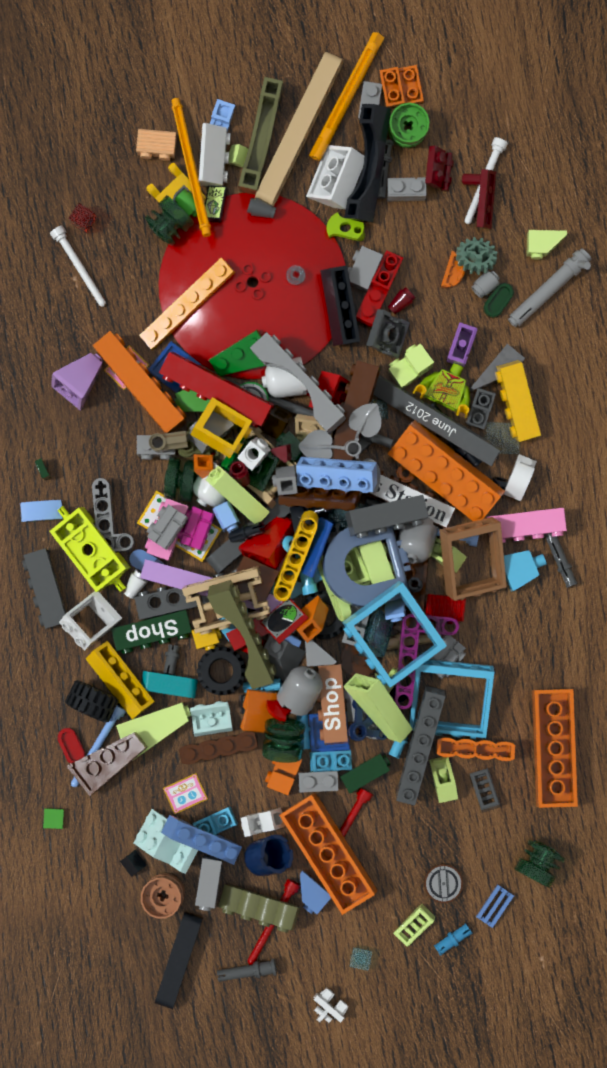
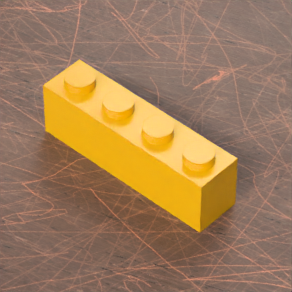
M516 360L496 366L498 372H495L497 382L501 383L502 390H500V396L502 401L506 402L505 415L507 420L510 419L512 427H509L512 438L521 442L541 436L523 363Z
M108 641L88 655L86 658L87 662L111 693L118 699L132 720L155 702Z

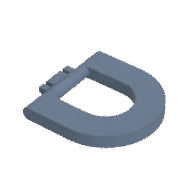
M346 528L330 541L323 556V574L328 587L340 600L353 606L364 607L398 581L403 582L410 592L405 572L410 571L411 567L410 565L403 566V564L409 563L408 556L403 548H398L402 540L396 541L393 528H387V532L376 534L375 531L368 533L369 536L357 538V535L350 537L349 529ZM386 540L396 578L372 585H359L352 581L345 570V559L349 551L358 546ZM397 594L387 602L399 600L402 598L399 594Z

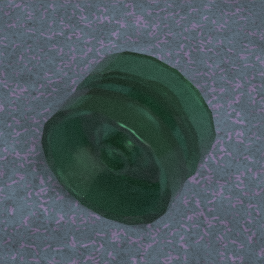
M170 457L164 480V499L175 500L180 489V500L191 503L194 494L193 484L197 475L194 472V461L187 460L183 471H181V459Z

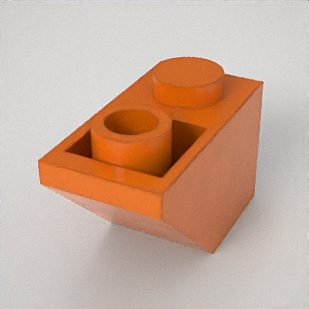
M318 595L301 609L308 616V619L296 629L307 643L323 630L329 610Z

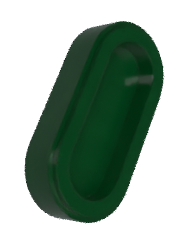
M501 283L495 288L483 307L487 317L496 318L502 313L514 295L511 285Z

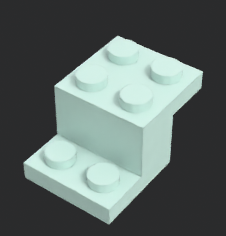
M151 809L140 832L136 836L134 844L152 857L168 863L178 871L186 874L198 850L174 841L162 834V829L168 818L158 811Z

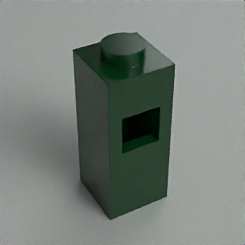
M379 753L344 773L340 778L350 794L390 771L388 766L391 764L386 755L381 756Z

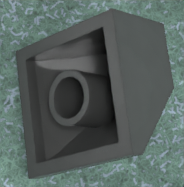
M271 635L264 647L269 653L270 663L274 664L276 668L274 679L281 678V683L285 681L292 669L299 666L305 654L304 650L285 640L279 644Z

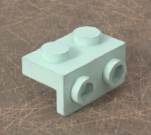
M218 701L211 705L199 704L190 708L195 737L233 731L228 702Z

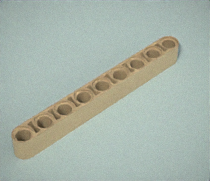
M328 52L324 53L256 192L255 199L257 197L272 206L275 205L341 70L344 59Z

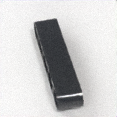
M184 912L154 1002L155 1004L173 1010L203 920L202 917Z

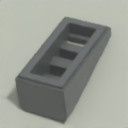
M488 768L470 773L482 813L499 808L500 803ZM480 777H487V779L479 782H476L475 780ZM489 783V787L478 789L479 786ZM486 792H492L491 795H487L484 797H481L480 795ZM494 799V802L486 805L483 804V802Z

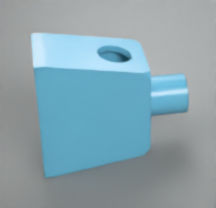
M530 550L504 555L505 575L510 591H515L539 576L537 568L547 564L543 554L532 557Z

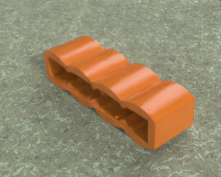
M442 737L436 739L435 753L442 757H453L456 755L465 759L477 757L482 760L495 758L501 761H511L515 759V745L506 741L494 743L488 740H478L475 742L470 739L454 740Z

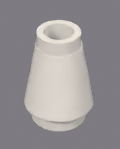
M135 569L134 572H131L126 591L124 592L131 599H134L148 582L140 578V570Z

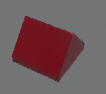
M291 443L272 448L271 453L286 463L292 459Z

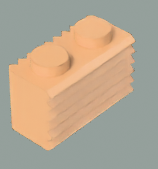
M138 129L137 155L143 159H151L152 156L159 157L163 161H170V158L174 159L177 134L176 132Z

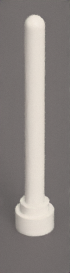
M494 137L491 144L493 152L486 166V169L492 171L500 153L505 151L508 145L507 141ZM480 185L465 217L466 224L472 223L477 211Z
M63 225L56 227L50 232V235L54 240L60 242L99 306L104 307L106 301L66 239L67 232Z

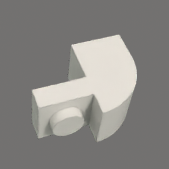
M520 454L518 455L505 487L504 495L519 501L522 500L537 461Z
M281 808L242 817L241 822L244 836L248 837L285 827L284 822L279 816L282 813Z

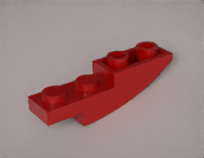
M386 250L356 314L357 321L372 327L377 309L382 308L403 261V257Z

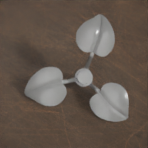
M365 404L351 413L349 427L357 432L355 439L347 441L344 446L331 445L332 437L324 430H315L299 443V449L307 458L331 459V449L345 450L348 455L355 456L356 461H360L361 445L358 443L360 433L364 437H372L381 428L382 422L378 404ZM371 458L363 460L365 462H375ZM378 464L377 485L374 491L371 493H376L380 484V469Z

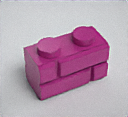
M192 507V510L188 509L185 515L189 518L185 528H182L178 534V538L181 539L179 543L202 551L215 514Z

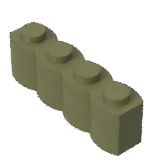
M230 884L224 885L218 906L223 909V913L233 915L235 912L241 914L240 918L252 921V918L259 920L258 924L270 927V924L277 926V930L288 933L289 930H294L300 911L299 906Z

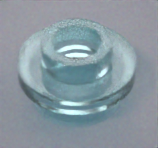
M291 266L287 270L286 278L289 283L299 285L305 279V271L300 266ZM293 272H298L299 277H293Z

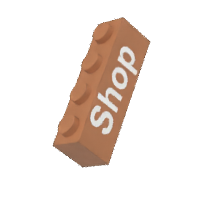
M341 664L318 666V671L316 672L319 673L323 682V688L317 698V702H321L322 710H318L319 721H323V729H320V741H324L325 745L348 743Z

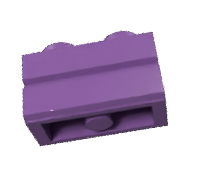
M459 323L446 362L465 367L477 328Z

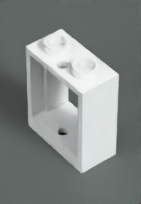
M94 591L67 612L59 623L62 625L63 630L73 637L75 643L85 651L114 628L122 617L99 592ZM88 605L107 625L92 638H89L72 619Z

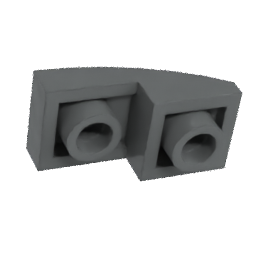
M477 388L466 424L485 429L496 393Z

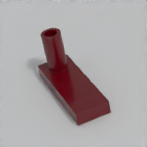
M481 169V174L464 173L462 175L463 185H480L476 227L492 228L496 171Z

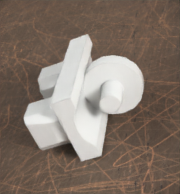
M327 987L320 994L316 993L314 996V1001L324 1008L322 1010L317 1006L314 1009L319 1014L316 1020L321 1022L324 1018L329 1023L333 1019L327 1014L329 1012L341 1023L349 1006L341 999L335 1006L331 1005L329 1001L335 994Z

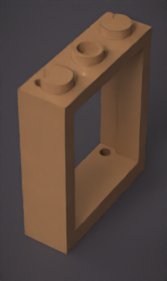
M490 517L439 529L447 596L454 601L464 600L466 597H478L482 593L496 592L507 587L500 521ZM489 533L493 578L456 586L451 541Z

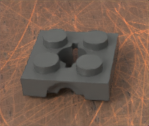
M377 309L366 346L391 358L399 359L410 322L393 317L391 313L385 310Z

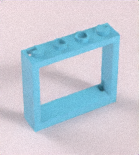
M400 581L342 622L345 626L343 629L345 634L349 638L353 637L356 644L354 646L360 654L364 653L367 657L365 660L371 670L375 668L377 671V679L383 685L386 684L390 688L447 646L404 583ZM399 594L434 645L393 676L389 677L354 625Z
M432 659L419 666L415 671L413 702L409 716V724L414 730L416 723L421 672L485 678L486 683L480 725L438 721L435 735L451 734L453 737L470 736L472 739L486 738L494 666Z

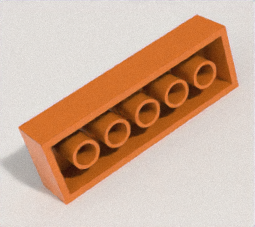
M109 331L92 345L99 356L164 433L177 432L187 424L185 421L186 415L179 406L176 408L173 406L174 401L166 391L162 393L160 383L154 376L152 378L148 376L150 374L148 369L142 362L139 364L136 362V355L129 347L127 349L124 348L125 343L117 333L113 335Z
M416 420L408 426L388 452L389 456L472 521L484 519L505 492L504 489Z
M573 689L532 690L536 807H578Z
M313 792L279 815L342 915L376 894L377 888L316 792Z

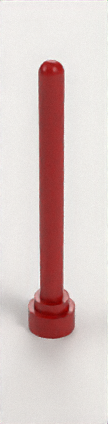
M362 787L358 789L356 793L357 801L340 829L344 837L363 804L370 801L373 796L372 793Z
M291 879L286 880L284 884L285 892L280 901L288 903L290 897L298 893L301 885ZM270 924V927H265L247 960L249 965H253V962L257 960L275 925Z

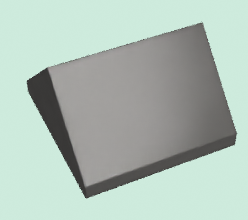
M310 640L308 643L305 641L307 667L335 665L337 661L313 640Z

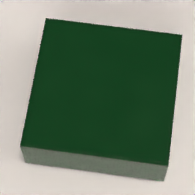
M41 458L36 460L35 464L42 479L47 480L51 478L44 461Z

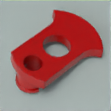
M277 699L274 701L267 700L266 708L269 714L279 721L286 722V716L291 714V710L281 707Z

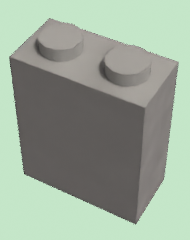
M204 855L202 858L195 906H199V910L210 911L211 908H215L217 903L223 860L216 857Z

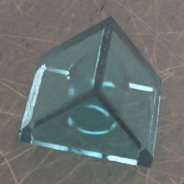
M377 609L368 620L363 640L375 657H385L394 625L391 619H385V613L380 609ZM358 652L359 656L366 657L364 653L360 654Z

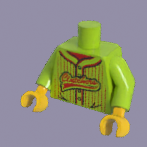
M453 363L449 372L443 369L440 372H433L415 387L413 394L420 392V399L424 396V398L433 402L436 401L439 405L457 412V416L460 412L465 414V418L468 416L470 393L469 387L465 384L466 380L460 378L463 370L462 366Z

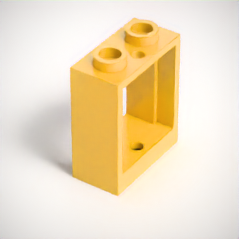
M212 397L190 435L231 458L233 453L238 454L243 444L240 441L242 438L247 439L252 429L249 426L252 421ZM213 411L242 428L233 445L203 428Z

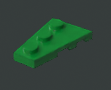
M255 330L209 359L218 375L222 376L265 366L250 349L262 337L258 330Z

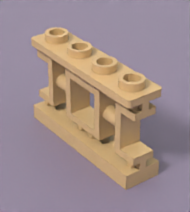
M259 566L185 585L182 588L183 595L186 597V603L196 601L201 618L192 621L195 633L200 632L201 635L212 632L211 629L219 627V630L229 628L230 624H232L227 619H222L200 625V623L207 621L205 611L212 610L213 608L210 602L202 603L200 594L192 596V594L209 590V586L228 580L236 583L254 578V580L247 583L250 592L240 594L239 598L241 602L252 599L255 609L263 607V609L248 612L249 618L256 617V620L268 617L267 614L271 612L268 600L258 602L254 585L262 583ZM216 613L217 619L223 618L222 616Z

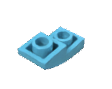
M351 750L310 752L311 772L352 770Z
M229 806L193 823V826L216 835L237 825L238 822Z

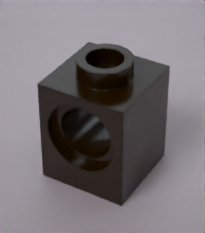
M275 405L262 431L271 437L279 439L293 413Z

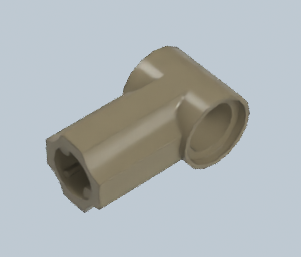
M187 432L153 434L149 439V446L157 453L188 448ZM158 438L163 439V445L155 448L153 445L154 441Z

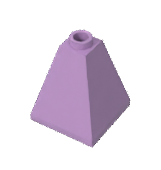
M89 353L52 374L51 387L81 410L102 368L103 359L96 353L94 355Z

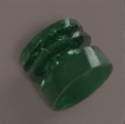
M166 195L158 203L162 212L159 214L157 211L151 210L152 215L156 219L153 220L150 216L146 215L144 220L159 239L173 246L175 241L170 236L173 235L179 240L181 237L176 230L180 228L187 232L195 222L173 199Z
M275 718L266 720V730L264 731L266 739L263 741L262 756L271 761L282 763L300 761L303 755V744L301 742L305 737V724L290 718H286V722Z
M528 840L527 844L534 847V850L532 852L524 848L523 851L530 858L529 860L519 858L514 869L536 882L551 888L556 876L550 872V869L560 870L561 867L554 864V861L556 859L564 863L565 858L555 849L541 842Z

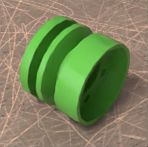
M409 102L399 105L390 116L389 137L400 147H416L422 143L428 132L430 122L427 112L423 107L415 103ZM405 125H412L411 130H404Z

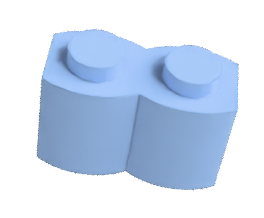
M229 501L212 509L223 532L228 531L229 533L239 529L238 525L241 523Z

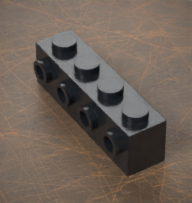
M340 266L321 270L333 346L360 342L348 267Z

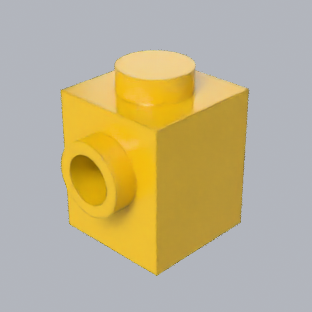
M219 627L211 629L212 632L201 635L200 632L195 633L192 630L197 650L205 648L208 651L214 649L216 644L220 643L219 639L222 638Z

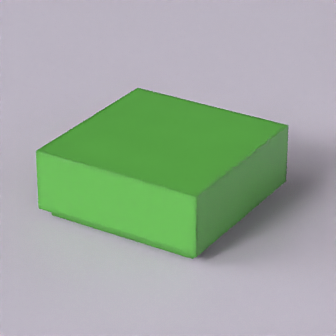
M45 808L43 828L63 829L64 809Z

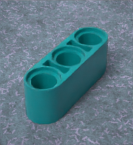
M143 671L141 685L146 691L195 699L198 679Z

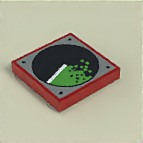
M289 598L268 614L267 618L260 621V624L280 644L308 619V616Z

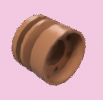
M160 873L153 876L141 892V904L144 911L157 919H165L172 916L180 908L185 898V888L182 882L176 876L169 873ZM163 890H165L166 894L169 895L165 899L163 898V895L160 894Z

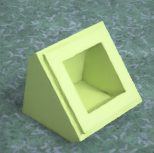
M240 144L231 145L229 164L243 167L248 148Z

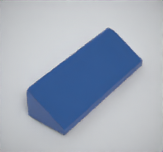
M322 517L318 520L316 533L301 568V573L310 578L315 575L334 524L333 521Z

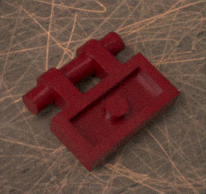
M429 146L425 183L434 188H441L442 191H449V184L452 182V177H450L451 168H453L454 164L452 160L453 154L445 153V150L437 146Z

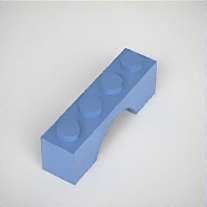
M171 815L168 816L161 832L174 841L233 865L242 848L232 840L204 831Z

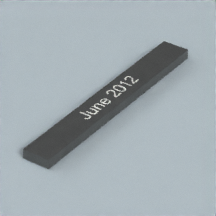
M379 375L373 395L486 464L494 465L502 450L501 448Z

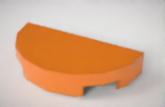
M454 251L451 252L441 288L456 286L461 282L465 274L463 266H458L456 252Z

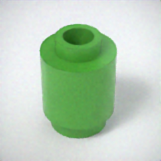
M184 189L175 198V201L188 217L193 216L195 218L197 212L193 194Z

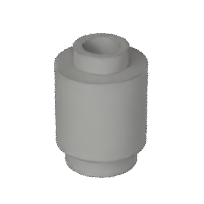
M487 271L486 274L483 273L473 282L474 285L471 288L478 297L482 298L499 285L498 280L500 278L494 271Z

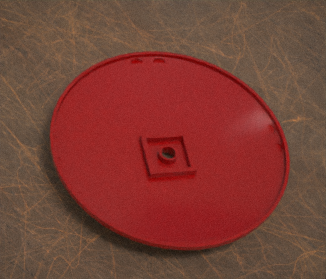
M239 193L226 197L222 222H209L211 225V235L209 237H203L202 231L199 229L198 216L195 218L191 216L179 227L166 248L159 273V299L162 312L169 308L220 258H224L235 271L219 289L172 332L177 343L188 355L214 372L216 371L209 359L255 330H258L261 336L266 332L270 336L274 334L280 340L281 344L279 346L283 350L287 348L293 354V358H302L303 366L315 358L332 339L320 271L346 266L334 236L329 238L326 225L307 208L282 196L278 197L273 206L276 207L272 219L251 216L250 213H247L251 198L255 199L254 194ZM250 278L258 280L256 287L248 286L247 282ZM267 366L224 376L245 380H262L261 377L265 376Z

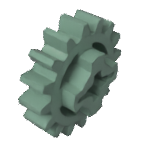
M473 237V241L467 238L465 243L461 242L460 247H457L456 261H458V266H463V271L469 269L470 274L474 271L478 275H480V271L486 274L488 269L492 270L493 266L496 265L497 251H495V246H489L490 241L485 243L483 238L479 241L475 237Z

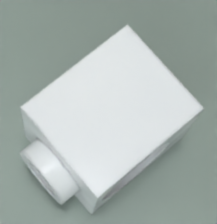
M256 437L248 443L237 458L250 470H254L260 465L271 449L266 441ZM253 448L258 451V457L253 454Z

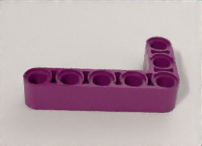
M413 614L406 615L402 621L397 672L405 667L402 664L403 657L409 656L412 660L417 658L419 633H425L417 620L414 628L406 626L407 618L412 617L416 620ZM426 615L428 619L435 621V629L439 635L452 636L457 633L459 624L454 618ZM446 622L454 623L455 629L453 632L445 630ZM406 637L414 639L413 647L408 648L404 645ZM416 669L407 675L411 679L409 686H402L400 681L396 683L394 701L400 709H407L412 705ZM406 695L409 698L406 706H401L398 703L399 696Z

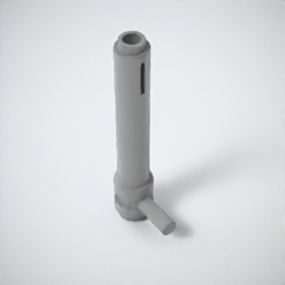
M582 248L579 251L576 250L572 254L573 257L571 259L568 258L557 272L509 315L508 321L515 328L521 326L573 276H577L582 268L590 269L591 264L589 261L592 260L591 256Z

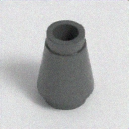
M257 197L256 199L251 198L247 213H250L251 216L273 219L276 207Z

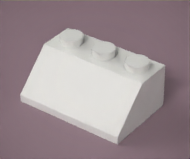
M208 123L202 124L199 182L201 186H224V182L227 183L228 171H225V164H229V152H226V145H230L231 134L227 133L226 127Z
M328 145L306 197L332 208L346 210L347 199L353 193L363 169L364 155L352 147Z

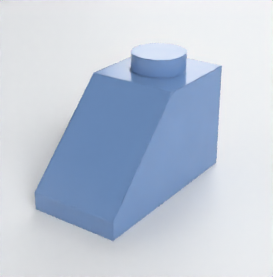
M302 870L300 872L303 907L310 914L313 912L318 914L331 897L324 887Z

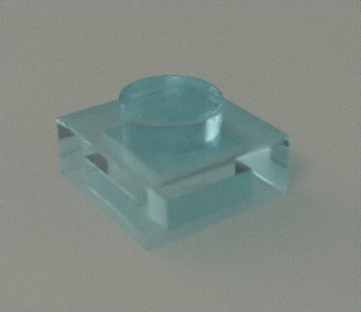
M353 947L349 967L369 971L372 951Z

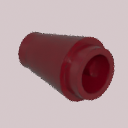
M405 287L403 290H399L388 308L396 315L414 303L413 300L416 297Z
M234 462L230 466V476L241 486L249 485L248 467L243 462Z

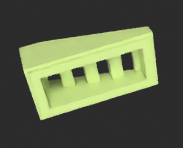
M421 904L393 934L408 947L434 922L435 916ZM420 913L427 919L426 921L419 915ZM414 919H416L418 922H420V923L422 924V926L420 927V926L414 921ZM408 924L416 930L415 933L407 926ZM403 929L411 936L410 938L402 932Z

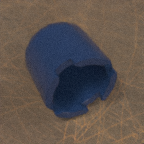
M274 834L256 840L246 848V867L256 876L281 874L291 867L293 850H290L289 845L286 843L288 840L281 835Z

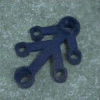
M394 687L390 691V696L393 700L395 698L396 687ZM399 696L398 702H403L407 696ZM353 700L352 706L355 709V720L348 730L350 738L354 741H362L368 736L376 737L378 740H385L387 737L384 733L380 737L379 733L381 730L379 728L377 730L367 729L374 722L368 715L363 720V709L358 707L357 702ZM356 728L359 730L358 735L355 733Z

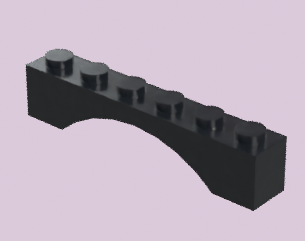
M362 104L359 124L364 139V165L359 182L347 199L344 218L360 222H374L391 108L377 104Z

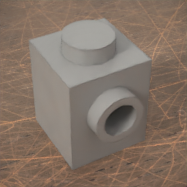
M295 465L275 468L276 475H272L273 487H277L278 496L298 493Z

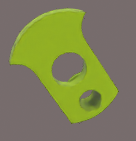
M337 212L328 220L327 234L329 238L339 236L362 241L365 238L364 223L343 218ZM348 224L351 228L349 231L343 232L340 230L342 225Z

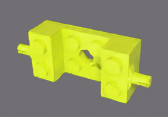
M64 506L57 511L64 520L49 532L95 592L102 591L111 584H114L119 592L125 590L126 587L120 578L131 567L119 552L115 553L95 527V520L85 507H79L71 514L68 513ZM87 544L93 547L91 555L84 553V546Z

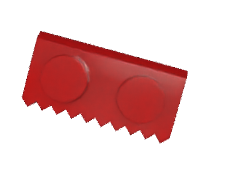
M427 594L425 615L454 618L459 624V622L464 621L466 599L454 601L449 596ZM450 621L447 622V624L454 625L453 622H450Z

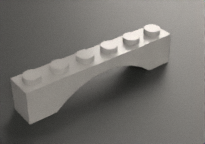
M266 332L250 347L251 351L265 366L285 370L303 383L312 400L315 420L328 434H331L346 420L344 416L345 410L338 403L334 405L331 402L332 396L326 390L321 391L317 387L319 382L313 376L309 378L305 374L306 368L300 362L296 364L292 360L293 354L287 348L283 350L279 346L281 342L274 334L270 336Z

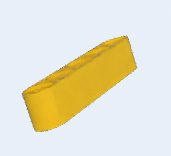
M309 510L302 514L274 587V597L279 601H286L290 598L316 533L319 517L314 511ZM305 520H312L314 524L308 525L305 523ZM305 537L307 541L302 542L298 538ZM298 554L300 555V558L296 559L293 558L291 555ZM289 570L292 571L294 574L287 575L285 571ZM284 587L287 591L281 592L278 588Z

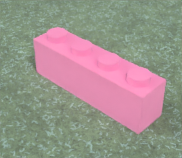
M564 508L490 516L501 522L503 543H506L505 539L513 538L514 542L524 541L525 537L532 536L533 539L544 538L545 534H552V537L563 536V532H567Z

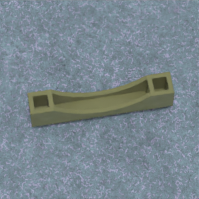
M264 77L253 133L238 185L239 192L256 195L260 186L283 91V81Z
M231 580L209 586L207 597L214 612L230 621L240 631L248 648L245 676L251 688L256 689L273 684L276 668L269 661V653L262 646V639L260 634L256 633L254 629L253 619L248 617L246 604L241 602L237 586H234Z

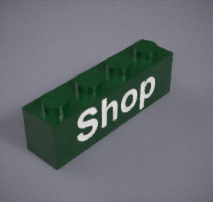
M183 610L112 628L111 631L116 651L126 654L133 652L135 647L140 646L141 649L152 647L151 643L159 642V645L171 642V638L178 637V640L189 638L192 628L188 612Z

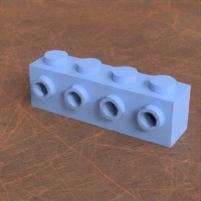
M300 457L296 465L297 486L308 489L313 487L323 488L324 490L339 489L345 492H373L377 485V462Z

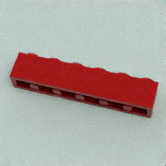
M175 352L168 353L159 371L163 375L162 378L171 383L173 381L179 383V387L185 391L190 392V390H193L197 393V397L205 401L207 399L211 400L212 397L250 419L252 421L250 425L254 427L263 426L274 407V404Z

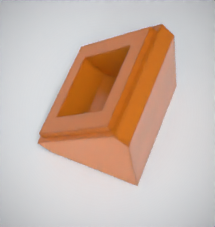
M194 454V472L203 479L213 470V455Z

